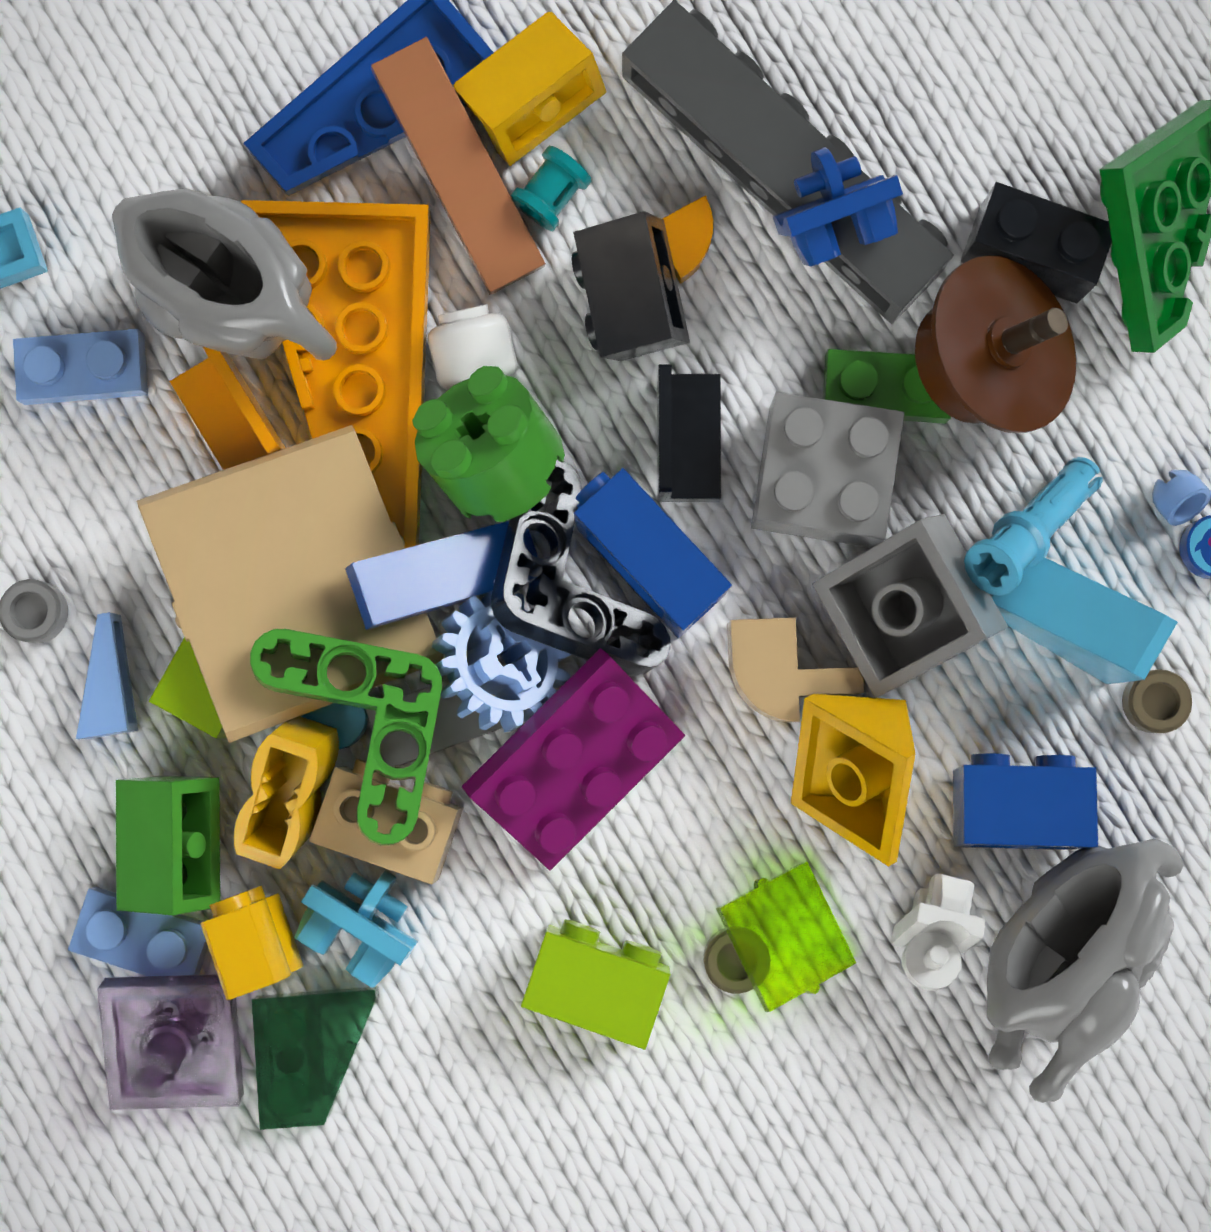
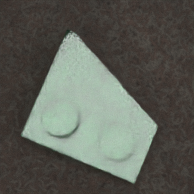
M379 986L374 988L361 987L257 995L252 999L260 1130L325 1125L338 1098L347 1070L354 1059L369 1016L379 998Z

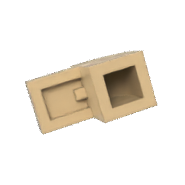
M796 618L730 620L728 622V664L732 682L741 698L759 714L781 722H800L799 697H808L811 694L847 696L864 693V678L858 667L798 669Z

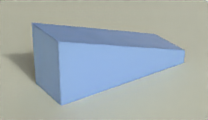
M110 612L97 615L76 739H93L138 731L121 615Z

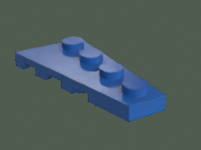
M407 0L243 144L246 150L284 193L290 196L406 137L372 73V64L428 37L454 87V83L494 52L449 0ZM460 99L463 106L466 107V104Z

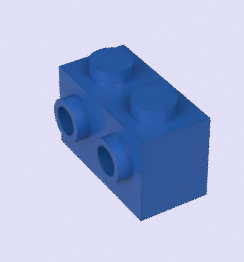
M984 753L971 755V765H962L953 770L954 847L1079 850L1098 847L1096 767H1076V757L1070 755L1036 756V766H1010V755Z

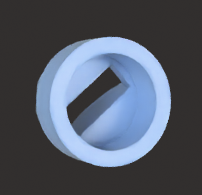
M1174 469L1169 471L1171 479L1169 482L1165 483L1160 479L1155 482L1152 498L1158 512L1170 525L1177 526L1188 522L1205 508L1211 498V490L1199 477L1191 472Z

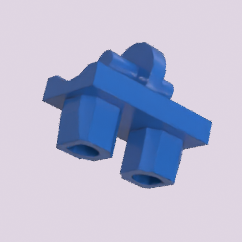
M823 147L811 153L813 172L794 179V186L800 198L820 191L822 197L772 216L778 235L789 236L803 265L811 267L841 255L831 222L851 215L860 244L867 245L896 235L898 228L892 199L903 195L897 175L888 178L878 175L844 188V181L862 174L857 157L854 156L836 163L829 149Z

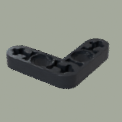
M556 460L555 468L547 480L552 483L551 492L558 497L547 506L545 512L538 510L545 505L546 497L528 512L509 520L491 595L493 614L504 628L513 633L585 660H589L601 648L627 675L639 676L646 674L660 665L670 652V636L664 624L647 612L563 580L575 525L574 512L578 509L577 505L579 504L575 497L581 491V481L578 473L570 464L565 461L560 462ZM526 530L538 531L544 535L550 545L549 558H537L526 549L523 541V534ZM528 576H533L536 578L529 583L526 602L535 607L526 613L521 610L522 600L514 594L527 583ZM571 608L582 609L591 616L595 625V633L592 638L582 637L571 628L569 623V611ZM634 633L639 635V645L648 649V652L642 656L637 654V643L627 639ZM611 636L616 637L615 640L607 644V641Z

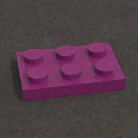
M600 648L461 787L469 798L551 871L686 735L627 673Z

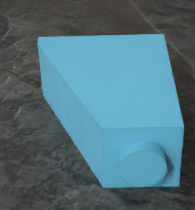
M1044 558L1035 566L1026 567L1023 570L1021 583L1011 593L1002 596L990 594L1009 627L1105 684L1145 680L1178 623L1176 620L1047 558Z

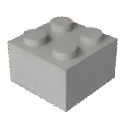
M776 392L769 407L751 529L871 548L886 539L904 412Z
M945 514L916 521L812 583L874 698L902 686L1009 628L991 595L979 589L970 580L964 563L966 551Z

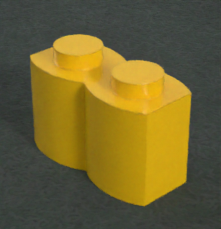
M299 716L284 722L264 739L255 754L251 768L253 795L242 806L234 827L236 855L280 870L311 837L322 805L320 787L331 775L338 757L339 738L336 728Z
M261 885L209 905L213 918L201 922L200 925L226 1000H231L277 983L304 966L279 893L266 897Z

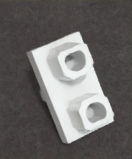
M935 874L930 878L929 888H920L915 892L912 910L893 926L890 945L901 948L905 946L902 954V967L907 978L915 986L931 991H937L949 986L958 977L961 970V954L983 939L986 919L970 915L975 883L944 874Z

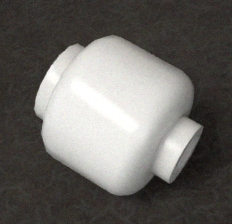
M487 304L438 315L440 325L434 327L429 332L428 344L437 381L442 388L449 390L453 385L469 379L478 368L483 366L499 367L507 376L515 373L517 359L508 322L504 316L497 313H489Z

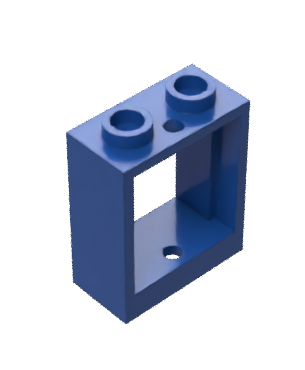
M624 468L618 471L611 479L605 472L600 473L575 497L579 502L577 505L578 509L574 512L576 529L678 639L716 605L732 587L727 578Z

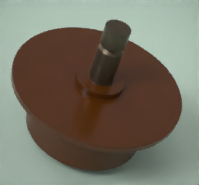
M982 256L971 259L956 267L941 284L933 309L925 315L916 334L915 360L922 384L935 404L946 414L959 421L972 424L984 423L989 427L1007 433H1027L1051 423L1060 415L1070 399L1076 376V350L1067 317L1049 287L1031 270L1013 260L999 256Z

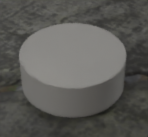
M35 579L22 580L10 586L1 597L0 623L11 637L19 641L28 643L47 642L55 638L63 630L67 622V601L58 588L47 582Z

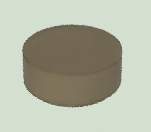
M1162 669L1150 670L1145 680L1128 682L1123 692L1122 706L1125 716L1137 729L1147 733H1168L1181 727L1188 719L1192 709V695L1186 682L1177 674Z
M738 926L723 928L716 932L705 946L703 963L706 973L711 982L725 992L740 994L754 989L762 982L768 970V953L763 942L755 933L746 928Z

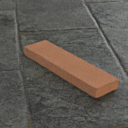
M428 37L372 64L371 70L489 295L544 268L546 263Z

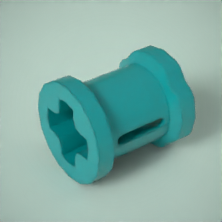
M549 145L542 153L543 164L523 189L517 187L511 194L514 204L526 216L546 230L553 232L559 224L557 216L578 189H587L592 179L587 171L571 156Z

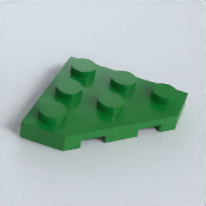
M1200 100L1099 169L1101 175L1100 196L1103 205L1107 209L1112 238L1111 258L1114 266L1117 268L1123 300L1122 320L1128 329L1132 352L1155 353L1187 327L1193 302L1189 298H1183L1191 267H1203L1211 239V214H1206L1211 198V100Z

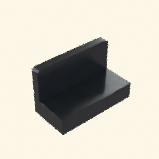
M659 364L657 375V502H720L721 374H672V364Z

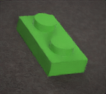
M827 350L825 354L823 399L904 412L903 421L946 424L951 419V416L935 404L924 388L917 370L915 354Z

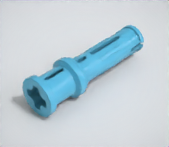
M1072 458L1022 511L1004 514L994 524L992 536L989 539L977 541L966 552L964 563L970 580L979 589L988 594L1002 596L1011 593L1021 583L1023 570L1026 567L1037 565L1047 556L1051 536L1067 522L1087 498L1101 487L1102 477H1095L1088 484L1100 472L1099 467L1087 458Z

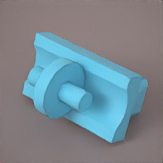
M387 870L382 873L375 884H372L355 872L351 875L344 889L363 900L362 905L323 880L317 886L311 885L301 901L308 908L301 918L294 938L313 951L324 955L328 952L342 929L362 941L347 965L346 970L369 987L374 988L395 964L400 966L409 957L418 943L417 940L375 914L379 910L398 923L408 908L407 905L388 894L397 877Z

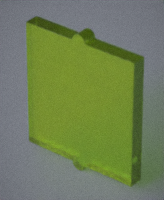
M802 862L770 880L767 878L756 879L753 889L716 908L765 1012H771L803 993H818L820 990L819 984L856 964L853 954L808 862Z

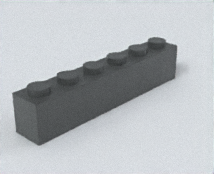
M673 0L622 52V77L773 216L822 197L820 191L800 198L794 186V179L813 172L811 165V153L813 151L826 147L833 155L836 163L854 157L852 151L843 141L833 135L825 137L809 122V115L806 109L797 99L787 93H783L780 96L763 80L764 75L760 67L751 57L741 51H737L734 54L718 39L716 28L705 15L695 9L688 12L676 0ZM862 171L860 176L844 181V188L868 180L870 177ZM900 196L892 199L898 228L896 235L875 243L860 244L851 215L831 222L841 255L824 262L892 325L943 272L954 256L947 248L948 242L943 233L929 221L921 219L918 222L901 206Z

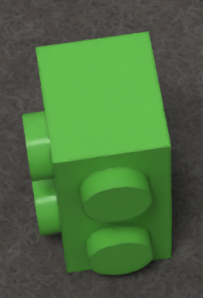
M156 776L116 780L117 911L178 915L210 909L209 905L219 902V777Z

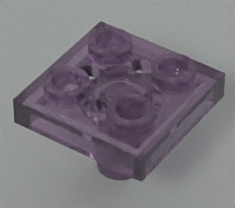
M218 974L104 978L97 991L109 1110L239 1106L244 1096L237 1002L236 998L226 1000ZM168 1002L175 1004L179 1013L172 1015L174 1009L171 1007L163 1009V1004ZM207 1032L211 1034L214 1042H209L206 1036L199 1040L198 1034Z

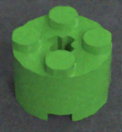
M496 366L478 368L469 379L453 385L438 399L424 402L419 406L412 420L413 426L417 430L415 438L417 460L464 517L469 519L472 518V515H491L496 522H505L528 512L545 498L551 490L546 480L554 470L556 460L564 461L565 453L561 436L532 395L516 378L505 375Z

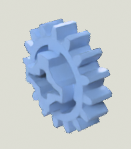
M491 591L481 601L476 596L469 598L459 606L460 612L454 611L447 616L441 624L448 633H443L432 643V648L445 654V659L435 664L441 676L447 675L450 683L441 691V697L445 699L457 695L462 702L458 708L457 716L462 719L476 711L479 713V729L487 730L496 725L500 720L504 732H511L522 726L523 721L526 722L557 691L554 688L560 687L570 678L571 675L568 672L558 668V662L571 654L504 628L493 614ZM516 593L515 596L522 600L521 610L527 613L528 611L524 610V594ZM498 656L504 659L506 663L504 667L498 661Z

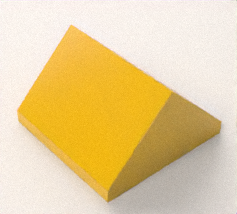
M811 694L804 698L791 796L792 805L888 867L897 862L916 755L906 700Z

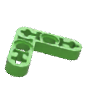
M273 629L263 633L252 647L250 665L256 680L264 688L279 693L376 711L357 806V825L363 836L370 842L380 846L394 845L403 841L413 831L418 818L442 691V677L438 667L429 658L394 649L290 629ZM278 644H287L290 646L291 657L310 662V648L324 650L317 664L318 685L303 684L308 676V670L295 667L287 668L283 678L272 676L271 665L261 661L263 654H274ZM342 655H351L358 658L366 670L364 682L352 691H342L335 688L327 677L329 664L335 658ZM376 660L389 663L384 675L387 677L401 679L405 678L408 669L419 670L420 681L430 685V692H421L416 697L415 702H406L403 700V689L383 684V698L369 696L376 680ZM403 731L408 733L416 740L418 745L416 761L406 768L389 766L380 754L382 740L392 732ZM375 772L391 780H414L412 792L401 787L398 788L395 808L399 812L406 813V820L404 824H394L389 834L377 832L378 821L367 817L369 806L379 807L381 805L386 784L372 785L373 773Z

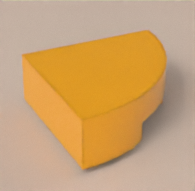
M706 195L662 218L665 223L676 278L680 284L689 279L699 269L711 244L713 216Z

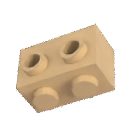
M356 759L353 769L346 766L335 767L309 842L431 885L438 881L464 807L450 803L453 792L424 782L418 818L413 831L399 843L380 846L370 842L363 836L357 825V806L366 761ZM375 772L373 773L372 785L386 784L381 805L379 807L369 806L367 817L378 821L377 832L389 834L394 824H404L406 820V813L399 812L395 808L398 788H404L409 792H412V789L389 782L390 779Z

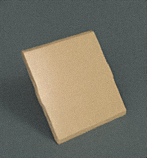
M352 425L136 501L174 599L172 606L177 616L175 618L176 625L182 629L185 640L191 643L229 743L333 704V702L275 692L264 688L256 680L250 665V652L255 641L263 633L273 629H290L419 654L429 658L434 664L444 659L442 653L432 648L436 635L427 613L369 630L365 628L345 568L353 562L405 549V541L399 535L395 522L391 523L356 431ZM278 644L276 652L274 654L264 653L261 661L271 665L272 676L276 678H283L285 670L289 667L308 670V676L303 684L317 686V664L324 650L310 648V662L291 657L289 645ZM342 655L335 658L329 664L327 677L335 688L342 691H352L364 682L366 670L358 658L351 655ZM376 660V680L373 688L398 679L384 676L389 665L388 662ZM408 669V672H407L406 675L411 674V673H414V672L419 671V670H417V669Z

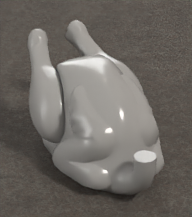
M187 188L124 198L115 207L112 219L121 268L129 282L135 287L136 303L143 316L159 332L169 337L184 338V340L216 351L263 360L275 352L280 344L286 340L301 345L318 360L330 359L335 354L337 342L307 308L312 292L311 283L306 275L307 268L289 245L280 229L270 219L259 218L254 210L240 201L221 196L209 197L204 193Z
M1153 838L1109 849L1100 845L1096 848L1079 849L1034 882L1031 897L999 931L990 949L987 971V1018L998 1029L996 1041L989 1054V1062L992 1067L999 1070L1019 1068L1022 1060L1021 1045L1025 1032L1049 1043L1059 1042L1058 1049L1043 1072L1035 1077L1029 1085L1030 1095L1035 1101L1044 1103L1055 1102L1061 1099L1066 1085L1086 1062L1116 1043L1134 1021L1140 1005V989L1147 984L1148 980L1153 977L1154 972L1159 968L1174 930V921L1168 912L1170 895L1165 886L1156 879L1157 872L1165 877H1174L1181 873L1184 866L1183 860L1173 846Z

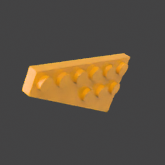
M240 200L243 204L254 210L259 218L270 219L280 229L289 245L306 266V275L312 287L307 308L337 342L335 354L330 359L324 361L316 359L310 352L295 342L289 340L282 342L312 439L352 425L356 431L391 523L395 522L399 535L405 541L404 547L409 548L419 545L422 465L417 460L415 448L417 430L413 426L412 420L419 406L424 403L431 224L429 205Z

